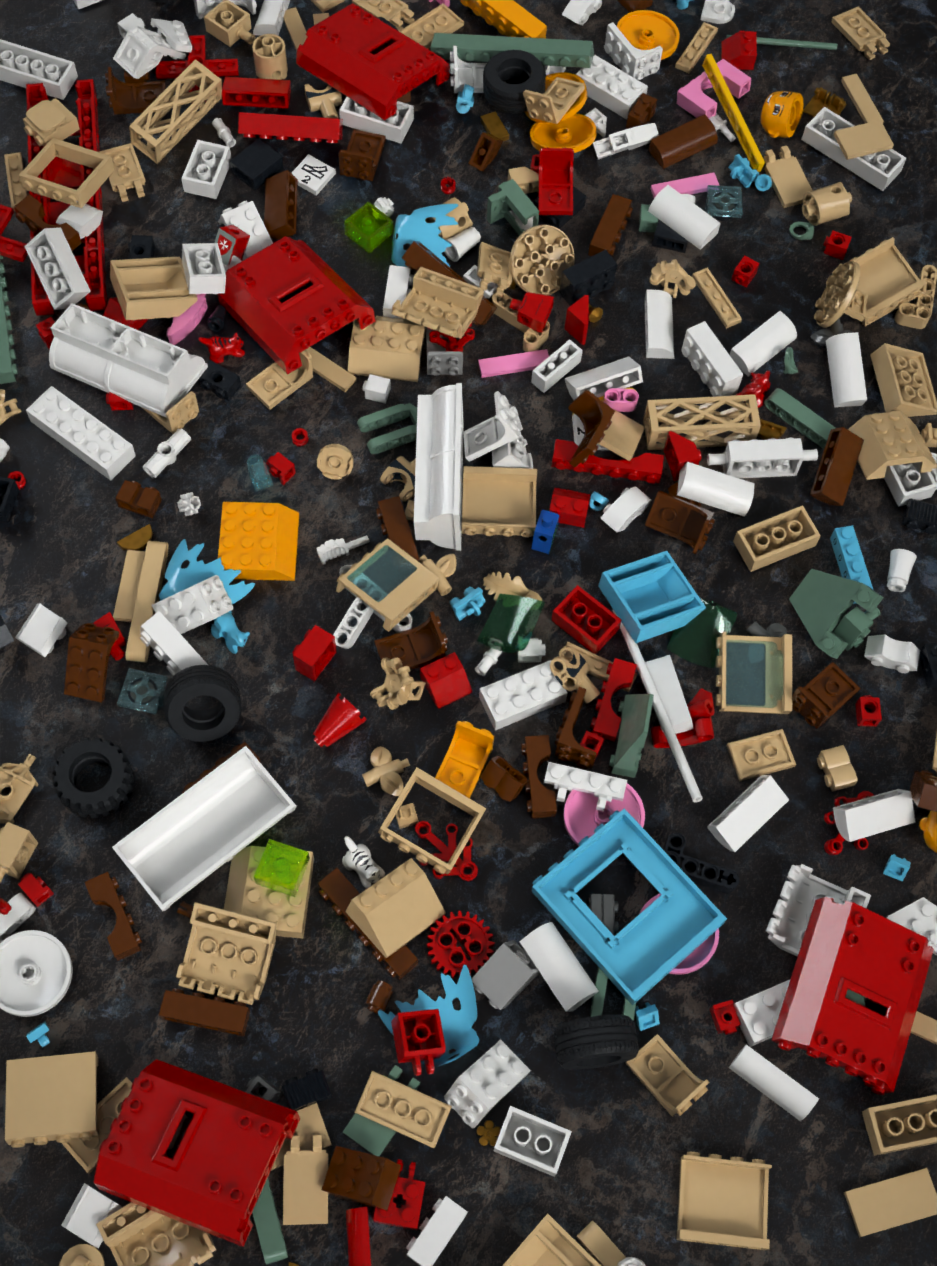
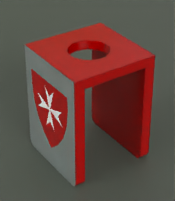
M235 225L220 227L214 242L218 243L222 262L225 265H230L233 255L242 261L250 238L249 234Z

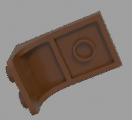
M108 67V73H105L106 83H108L106 94L110 96L109 106L113 108L114 115L143 113L166 89L165 81L125 83L119 81L113 75L111 67Z
M353 129L347 150H340L339 152L340 175L373 181L386 136Z
M588 390L583 391L568 407L571 412L580 418L585 429L584 437L569 462L574 467L579 463L583 464L589 455L592 456L597 451V443H600L604 438L605 434L603 432L612 424L611 418L615 412L609 405Z
M659 490L645 526L684 541L694 549L692 553L696 554L698 550L702 551L708 539L706 534H709L715 522V519H713L714 512Z
M431 611L429 612L428 619L420 626L375 640L374 644L380 661L383 658L392 659L397 657L401 660L403 667L409 666L411 670L445 657L448 641L445 632L441 633L439 616H435L434 612Z
M85 623L69 637L65 695L103 702L109 655L115 640L119 637V631H115L111 627L102 628L92 623Z
M832 662L805 687L799 686L792 695V708L805 717L809 725L818 729L856 695L861 688Z
M579 687L577 693H572L569 707L565 711L562 725L557 732L555 756L564 762L571 761L577 763V766L587 769L593 767L597 753L582 747L573 736L572 731L586 693L585 688Z

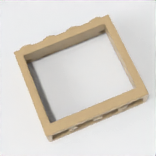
M52 138L19 174L22 188L27 191L83 208L113 173L114 165L112 156ZM55 156L94 169L77 190L38 178V175Z
M416 767L378 833L386 842L391 843L392 841L399 845L398 848L405 853L411 852L416 855L418 861L433 865L435 871L441 874H449L487 808ZM415 782L474 817L448 863L388 829Z

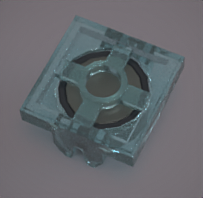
M708 185L705 212L719 221H727L732 217L742 218L741 187Z
M129 668L117 705L156 714L158 707H163L162 698L164 699L167 676Z

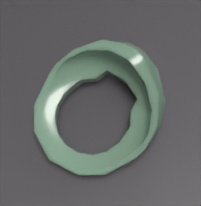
M794 222L789 228L790 235L798 240H811L814 235V225L808 222ZM803 227L807 232L803 235H798L794 233L793 229Z
M788 347L785 352L784 374L798 373L791 347Z

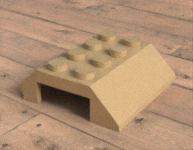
M420 267L413 277L412 290L401 305L400 300L394 303L391 314L449 336L462 338L477 315L484 289Z
M376 316L374 323L361 330L358 320H354L349 346V373L360 376H369L371 374L387 379L418 382L422 344L426 333L425 326L407 319Z
M901 411L864 415L848 429L864 440L857 461L867 480L885 478L887 466L921 462L920 473L931 472L932 469L937 468V463L932 457L917 426Z
M195 902L190 919V924L193 925L184 961L179 965L176 975L180 980L179 986L193 990L195 984H198L197 991L214 995L215 990L218 989L217 996L234 1000L237 994L239 995L238 1002L252 1005L254 999L259 1000L266 982L276 942L277 923Z
M132 1202L96 1224L105 1244L111 1249L118 1266H194L195 1263L200 1265L213 1257L212 1252L216 1250L209 1233Z

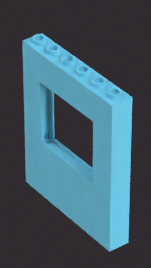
M624 808L620 812L618 810L609 817L610 821L605 825L601 823L594 830L595 834L590 838L588 836L583 838L579 842L580 846L575 851L573 849L569 850L563 856L564 860L559 864L557 862L548 869V874L544 877L540 875L532 883V893L627 1000L634 1005L718 930L727 918ZM623 853L661 896L614 936L576 893Z

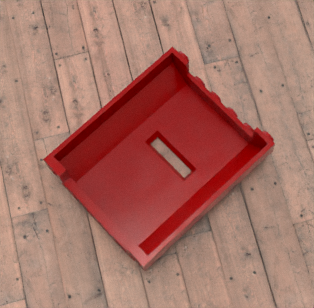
M353 3L309 28L305 34L308 37L304 44H300L297 49V65L384 120L396 113L398 98L406 95L409 91L436 74V85L438 86L450 77V64L442 57ZM385 43L389 44L388 47L375 55L370 53Z
M287 236L228 269L225 273V293L217 294L220 304L226 308V311L287 375L302 366L300 352L308 349L355 319L358 320L361 330L376 321L373 308L304 241L293 240ZM309 282L313 284L285 302L281 303L279 301Z
M830 897L815 900L771 1041L778 1043V1047L786 1051L801 1048L807 1051L806 1054L813 1058L820 1057L826 1060L825 1063L832 1067L839 1066L845 1069L844 1072L849 1075H858L864 1078L865 1085L871 1087V1091L876 1094L884 1095L885 1093L894 1092L934 951L933 947L928 945L929 941L926 937L854 902L845 901L844 904H839ZM849 989L886 1007L885 1016L845 998L847 990Z
M156 1059L134 1079L128 1098H125L122 1102L118 1118L113 1120L107 1139H104L101 1143L94 1184L99 1190L244 1247L253 1227L249 1218L285 1138L292 1139L299 1124L300 1116L295 1110ZM185 1112L194 1113L173 1159L164 1156Z

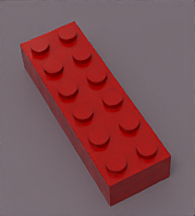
M239 112L238 133L243 134V137L253 138L256 135H260V138L272 139V136H276V139L289 140V137H293L294 141H305V138H310V142H322V139H326V143H338V140H342L343 119Z

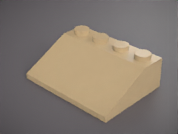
M884 343L870 354L885 412L901 411L907 417L937 415V400L923 353Z
M412 858L353 898L345 911L385 958L391 956L446 914L426 874Z

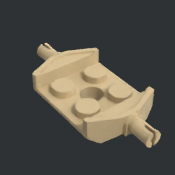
M28 754L23 764L4 763L0 767V823L6 824L9 822L13 824L15 822L13 820L14 816L34 786L37 787L39 785L29 771L36 759L31 754ZM5 787H10V794L7 796H2V789Z

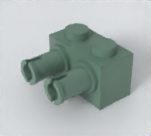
M856 606L843 617L833 632L848 643L845 648L847 651L853 646L857 648L864 641L863 638L871 632L869 628L873 625V620L880 615V610L876 607L873 613L869 611L863 612Z

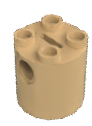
M264 34L257 37L252 45L256 75L259 79H285L288 67L284 40L275 34Z
M842 182L807 192L803 198V215L814 226L850 214L852 195L846 191Z
M454 197L443 203L459 205L446 214V216L455 218L458 224L439 226L438 229L441 230V233L438 235L439 237L446 240L473 226L472 220L468 215L469 208L465 202L461 203ZM435 217L425 219L427 223H434L436 220Z

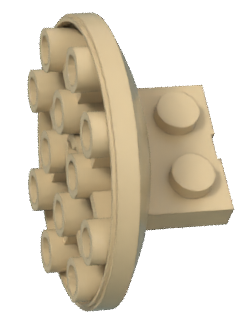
M536 225L530 227L516 239L512 247L509 260L510 271L514 281L523 291L542 295L553 294L560 290L562 271L574 265L575 255L572 243L563 231L554 226Z
M848 261L845 264H839L836 273L828 277L826 281L827 286L821 298L815 304L818 310L814 315V319H816L819 326L823 328L831 326L844 313L861 322L865 319L868 294L857 289L860 279V265L858 263Z

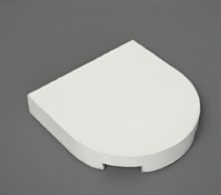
M705 0L700 20L716 24L727 23L734 16L735 6L729 0Z

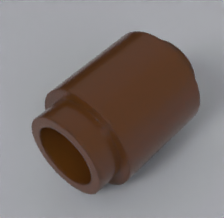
M377 980L376 984H373L365 1002L368 1006L367 1009L375 1014H378L380 1009L385 1011L391 998L393 987L386 982Z

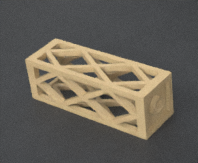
M195 59L129 126L131 144L158 164L222 98V80ZM195 85L200 88V90L189 92ZM188 103H192V104L180 115L181 105L188 104ZM173 108L171 118L160 121ZM164 132L157 140L153 137V134ZM142 138L147 141V146L140 141Z
M755 394L647 400L643 417L647 450L664 449L666 438L670 431L677 434H687L684 438L694 442L696 447L699 448L727 446L728 441L733 440L749 441L756 439L761 427ZM724 404L733 407L722 412L714 411ZM678 406L686 409V411L674 415L668 413ZM699 420H710L704 425H692ZM726 431H733L732 434L724 439L717 436V434Z

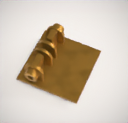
M817 87L814 92L815 95L806 105L803 112L815 117L826 107L839 115L845 108L846 101H844V98L835 96L836 94L830 96V91L827 94V91L822 87Z

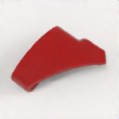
M701 688L687 705L694 729L676 734L680 746L693 745L714 738L711 718L714 715L712 693ZM653 727L651 729L653 747L670 748L661 727Z

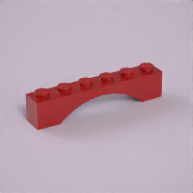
M555 440L551 467H556L560 470L569 469L576 472H589L594 475H609L613 478H628L633 481L642 480L648 483H660L664 455L644 453L638 457L631 458L630 461L608 460L589 455L583 464L579 463L574 467L569 462L576 452L578 445L573 441Z

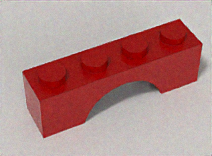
M614 658L613 664L609 663L606 674L609 675L608 682H603L601 689L604 696L602 700L598 699L595 709L599 713L597 718L593 717L590 726L593 732H597L602 738L614 742L621 718L613 711L611 698L618 690L631 687L637 664Z

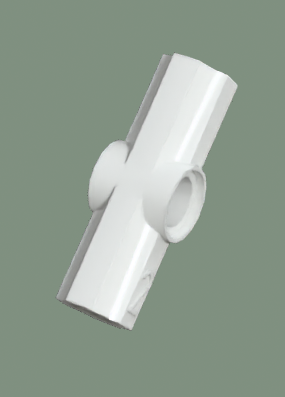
M178 429L167 441L158 445V451L143 465V470L152 478H156L167 465L173 464L176 461L177 454L191 441V437L183 429Z

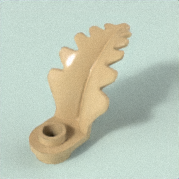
M492 572V574H488L483 578V586H486L485 590H489V595L496 593L494 596L495 601L503 599L502 605L504 607L519 605L532 611L538 610L542 604V598L539 594L527 589L519 576H515L511 580L509 573H505L502 578L501 572H497V575Z

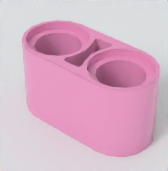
M611 388L605 392L603 402L618 412H632L636 409L639 394L634 389Z

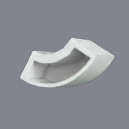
M570 0L562 15L583 26L592 13H596L601 7L602 0Z
M636 486L630 489L626 488L612 505L608 504L604 508V514L601 519L614 531H624L636 517L644 512L652 500Z
M886 634L874 635L867 638L864 656L875 666L894 669L900 673H909V671H917L920 650L912 642L898 641L888 637Z

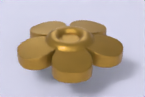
M490 1120L484 1123V1127L479 1126L476 1130V1133L482 1136L479 1138V1143L486 1146L489 1142L491 1146H495L497 1142V1137L495 1136H499L500 1127H494V1123Z

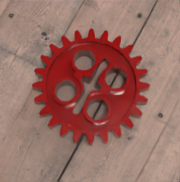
M459 911L456 917L453 912H450L449 919L443 915L442 923L436 920L438 928L431 927V932L434 935H428L427 938L432 941L427 943V948L432 949L428 952V956H434L431 964L438 963L436 970L439 971L443 968L444 975L451 972L452 979H454L456 974H459L460 977L463 965H467L470 976L472 971L476 974L479 971L478 968L484 965L483 962H487L490 959L487 955H493L494 952L489 949L494 946V942L488 941L493 938V934H487L490 927H482L484 920L477 922V915L469 918V912L462 916L461 911ZM461 927H467L470 932L467 935H462L458 930ZM451 929H453L456 933L458 941L461 944L464 943V950L467 953V955L471 958L470 961H468L465 957L462 948L460 946L457 947V940L454 937V935L450 932ZM448 937L452 943L444 946L440 942L442 938ZM476 944L480 947V951L473 953L469 947ZM454 955H459L463 961L456 964L451 958Z

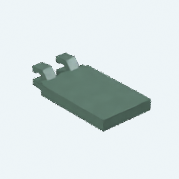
M395 1065L388 1078L397 1081L403 1072L402 1069ZM412 1078L407 1086L417 1090L420 1082ZM357 1113L354 1114L343 1131L346 1136L376 1156H381L397 1132Z

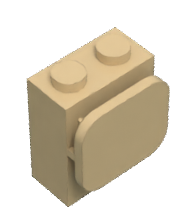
M57 98L52 101L43 100L26 112L27 117L23 119L26 133L29 136L32 135L37 144L43 147L52 138L63 141L80 129L77 117Z

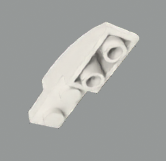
M655 123L645 124L610 134L607 138L593 142V147L599 160L627 149L632 150L649 144L651 139L659 136Z

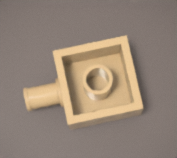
M223 0L204 16L206 31L229 47L240 38L250 45L253 44L256 38L254 34L249 32L252 29L250 14L229 0Z
M9 822L0 829V883L5 874L19 879L38 845L37 840L29 830Z

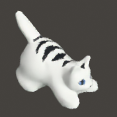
M345 836V844L349 851L343 856L342 863L347 870L356 871L362 885L367 889L371 886V882L376 883L380 877H384L385 872L373 861L371 852L366 845H356L350 837Z

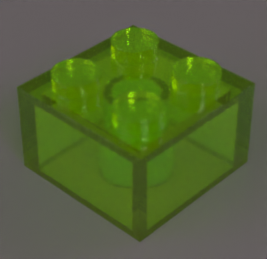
M369 201L344 221L345 234L368 253H371L393 234V220Z
M269 839L254 875L255 883L295 897L310 860L309 853Z

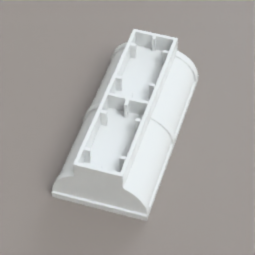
M73 303L70 304L51 327L54 335L49 351V366L51 369L107 393L111 392L128 402L166 417L168 410L186 396L208 368L207 363H205L202 357L188 354V351Z
M462 383L441 387L432 395H418L414 498L415 539L430 540L440 547L456 549V551H461L464 428Z
M245 746L112 848L163 912L224 863L233 859V856L283 817L292 813L296 805Z

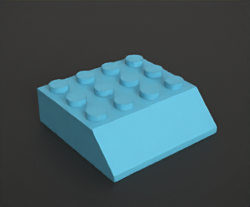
M668 551L602 572L598 585L635 643L681 628L706 608Z

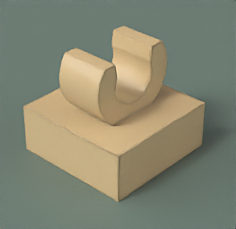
M413 803L401 806L395 815L399 829L416 825L419 822Z

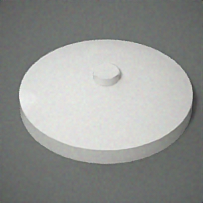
M28 930L13 934L0 943V1008L15 1016H36L53 1008L65 996L72 980L73 967L67 949L56 937L43 931Z

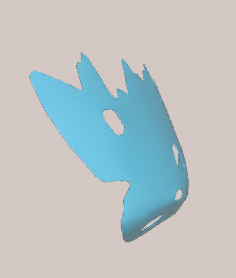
M433 205L416 209L411 215H398L392 239V262L397 266L407 267L405 265L406 261L402 259L406 252L403 249V245L407 243L411 245L413 241H420L450 267L442 252L447 247H451L452 244L438 236L441 233L438 227L458 224L455 218L446 216V214L459 205ZM429 217L436 218L434 223H427L425 219Z
M183 539L168 564L165 572V578L168 582L163 586L159 599L161 601L214 575H218L233 605L246 596L253 589L255 583L245 585V582L241 581L235 585H229L241 573V570H224V566L221 564V557L207 564H204L203 560L197 562V557L202 551L204 543L197 544L188 551L186 540ZM188 560L190 564L187 568L182 569V563Z
M463 965L457 984L449 975L441 973L446 993L445 999L439 996L434 1001L422 990L418 989V998L415 1000L414 1005L408 1002L395 1001L401 1013L439 1009L446 1049L439 1059H433L434 1067L460 1058L479 1043L477 1033L472 1029V1025L477 1020V1005L467 965ZM455 998L460 1000L461 1009L459 1011L455 1010L452 1004ZM380 1009L378 1014L381 1020L393 1034L391 1021L395 1015L391 1011L389 1014H386ZM451 1049H455V1050H456L455 1052L449 1054V1050H451ZM459 1054L457 1057L448 1060L450 1057ZM420 1061L421 1064L425 1067V1061Z

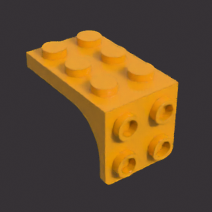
M457 721L452 742L435 778L466 797L471 798L493 750L494 736L486 729L480 730L475 728L467 721Z

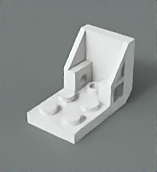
M135 26L127 32L113 59L133 78L139 79L155 68L163 55L166 57L169 55L175 60L177 58L184 60L187 54L182 51H175L168 44L164 35Z

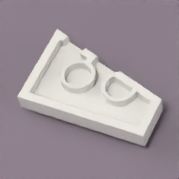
M151 18L152 27L158 28L157 32L166 37V41L175 51L191 53L192 44L182 22Z

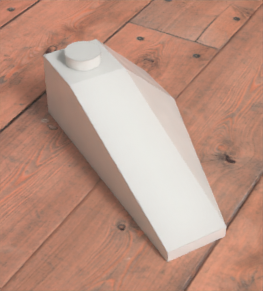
M517 416V422L520 427L518 429L519 438L492 450V464L494 467L533 469L531 453H527L525 447L528 445L527 440L523 438L520 432L523 428L519 416Z

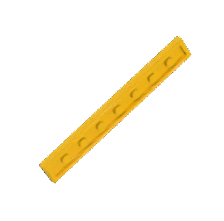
M712 53L708 54L702 66L752 168L761 172L765 161Z

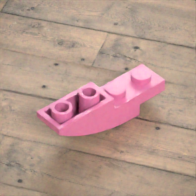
M198 294L196 303L179 317H173V323L171 327H168L166 333L170 344L175 345L182 341L199 324L208 308L205 298L206 294Z

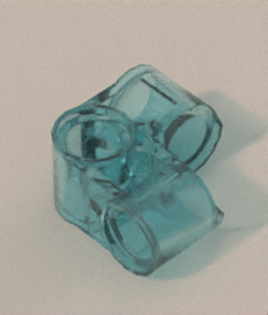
M251 455L247 460V466L255 491L272 487V477L265 461H263L260 455Z

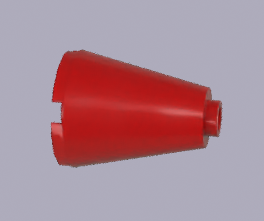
M340 693L335 696L313 733L316 736L313 740L321 747L324 745L329 747L367 720L365 716L362 719L359 717L361 715L360 712L345 697L341 700L340 697L342 695Z

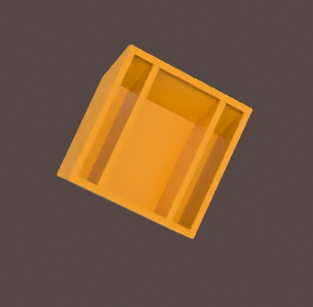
M223 502L218 558L221 557V564L224 566V570H241V573L234 579L295 581L299 512L280 503Z

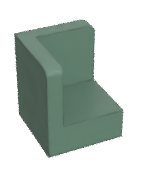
M641 204L639 231H656L658 218L648 212L650 205Z

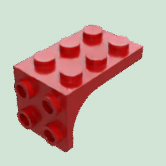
M540 149L539 215H573L574 149Z

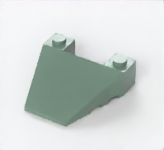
M811 569L789 600L815 645L830 657L838 659L848 643L832 632L854 602L873 613L884 597L863 583Z
M626 694L624 701L620 700L618 712H621V725L615 755L610 757L609 766L612 767L611 774L635 778L642 755L641 750L644 748L648 733L653 694Z

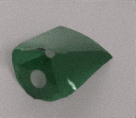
M500 594L477 642L506 653L524 650L529 643L545 602L523 596Z
M699 596L706 606L705 610L685 626L674 630L667 649L687 661L714 668L716 657L719 656V649L716 648V639L722 632H726V635H729L738 613ZM710 602L716 604L717 606H711Z

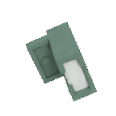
M511 179L501 183L498 186V193L488 197L487 221L492 224L505 217L520 236L528 228L538 225L539 210L518 184Z

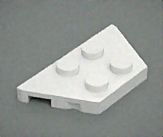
M922 897L887 917V919L926 937L929 941L928 945L933 947V953L937 955L936 905Z

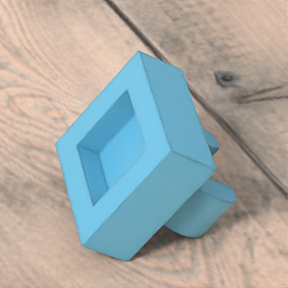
M893 854L884 867L883 874L903 881L911 862L905 858L896 857Z
M646 1002V1008L639 1009L638 1006L635 1007L637 1026L640 1031L660 1024L658 1009L655 1004L650 1005Z
M44 1021L27 1033L26 1037L30 1043L37 1039L43 1048L50 1043L49 1038L45 1034L50 1030V1027Z

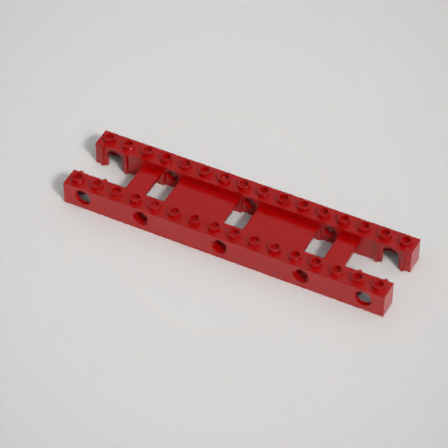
M76 80L75 88L78 95L76 100L78 109L77 121L80 129L70 136L81 135L79 137V146L99 152L97 92L94 80ZM43 83L26 84L27 111L41 101L49 100ZM28 135V164L44 148L37 144L32 135ZM55 156L38 175V178L72 189H78L94 169ZM100 187L86 204L103 211L102 188ZM29 191L32 197L42 203L45 213L43 221L50 225H59L56 223L58 216L70 204L51 202V198ZM102 215L101 224L88 237L85 236L81 239V242L85 243L84 255L74 256L81 272L85 271L83 276L91 291L85 296L90 311L105 310L107 307ZM30 230V241H31L36 235H38V233H33V232ZM31 262L32 305L36 316L54 314V308Z

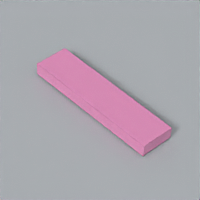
M709 173L651 185L650 189L655 198L667 185L680 194L690 195L717 190L720 185L715 173Z
M545 349L478 360L481 378L534 370L549 357L548 350Z

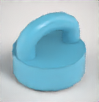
M761 174L756 178L755 186L759 191H766L772 186V179L767 174Z
M594 491L590 496L589 506L595 511H601L607 505L609 499ZM593 502H599L600 506H595Z

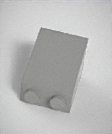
M511 940L503 943L472 977V982L476 991L480 994L484 993L489 998L488 1002L492 1007L502 1010L540 972L527 952L517 942Z

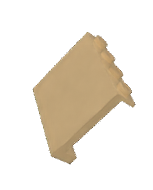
M893 237L882 241L875 248L868 249L863 255L850 260L860 265V279L857 289L868 294L866 317L862 321L864 326L899 308L900 304L908 303L926 292L927 283L924 279L920 280L894 245L895 239Z
M464 466L461 533L467 535L484 534L486 536L503 535L506 537L513 535L523 537L534 536L536 528L537 469Z
M96 1051L7 1060L5 1141L8 1145L19 1148L24 1147L26 1143L45 1145L48 1141L57 1140L58 1143H66L72 1138L91 1140L93 1136H99L97 1130L98 1056Z
M687 1152V1155H683L680 1160L676 1240L768 1250L770 1240L767 1239L769 1169L772 1168V1165L765 1164V1160L761 1159L743 1162L744 1158L730 1157V1160L722 1159V1155L717 1154L700 1157L698 1152Z

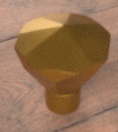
M589 304L588 319L590 322L595 323L601 319L603 309L592 307Z

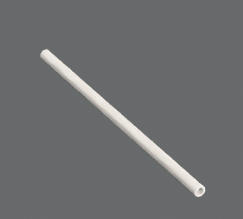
M621 622V632L634 663L637 664V670L648 694L654 695L653 708L693 802H699L703 799L640 649Z

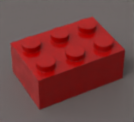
M578 585L553 610L551 621L594 654H597L620 629L622 621Z

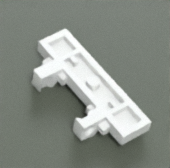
M549 762L544 783L555 785L554 789L559 790L556 801L564 802L567 790L594 794L595 797H599L596 810L604 812L606 801L611 802L612 799L623 801L627 780Z

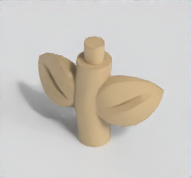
M455 554L441 557L436 564L432 559H427L425 555L421 556L419 559L422 565L440 578L437 585L440 595H447L452 590V587L446 577L451 576L456 570Z
M379 746L373 750L370 756V762L374 768L362 774L367 787L380 781L384 792L393 796H400L403 791V781L398 773L404 772L403 768L410 766L407 758L402 761L399 759L392 761V755L389 750Z

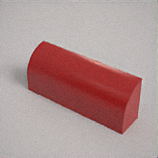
M225 77L222 87L223 105L288 109L291 81Z
M368 1207L346 1210L349 1266H372Z

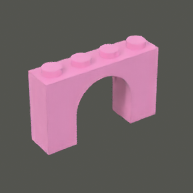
M724 59L716 63L732 95L739 99L750 91L751 77ZM705 71L697 78L691 80L690 83L681 87L677 92L676 104L696 118L704 114L710 118L716 116L717 102L703 93L704 90L713 87Z

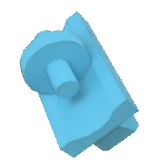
M465 84L463 91L458 92L456 109L461 114L467 113L470 107H473V86Z
M737 154L734 157V161L728 167L731 170L730 176L733 179L738 178L743 186L748 188L759 176V172L756 169H751L747 158H742Z
M468 587L464 591L465 597L460 600L458 597H454L450 600L451 608L457 620L460 621L472 613L475 616L481 614L479 608L486 601L482 595L483 590L480 587L477 589Z

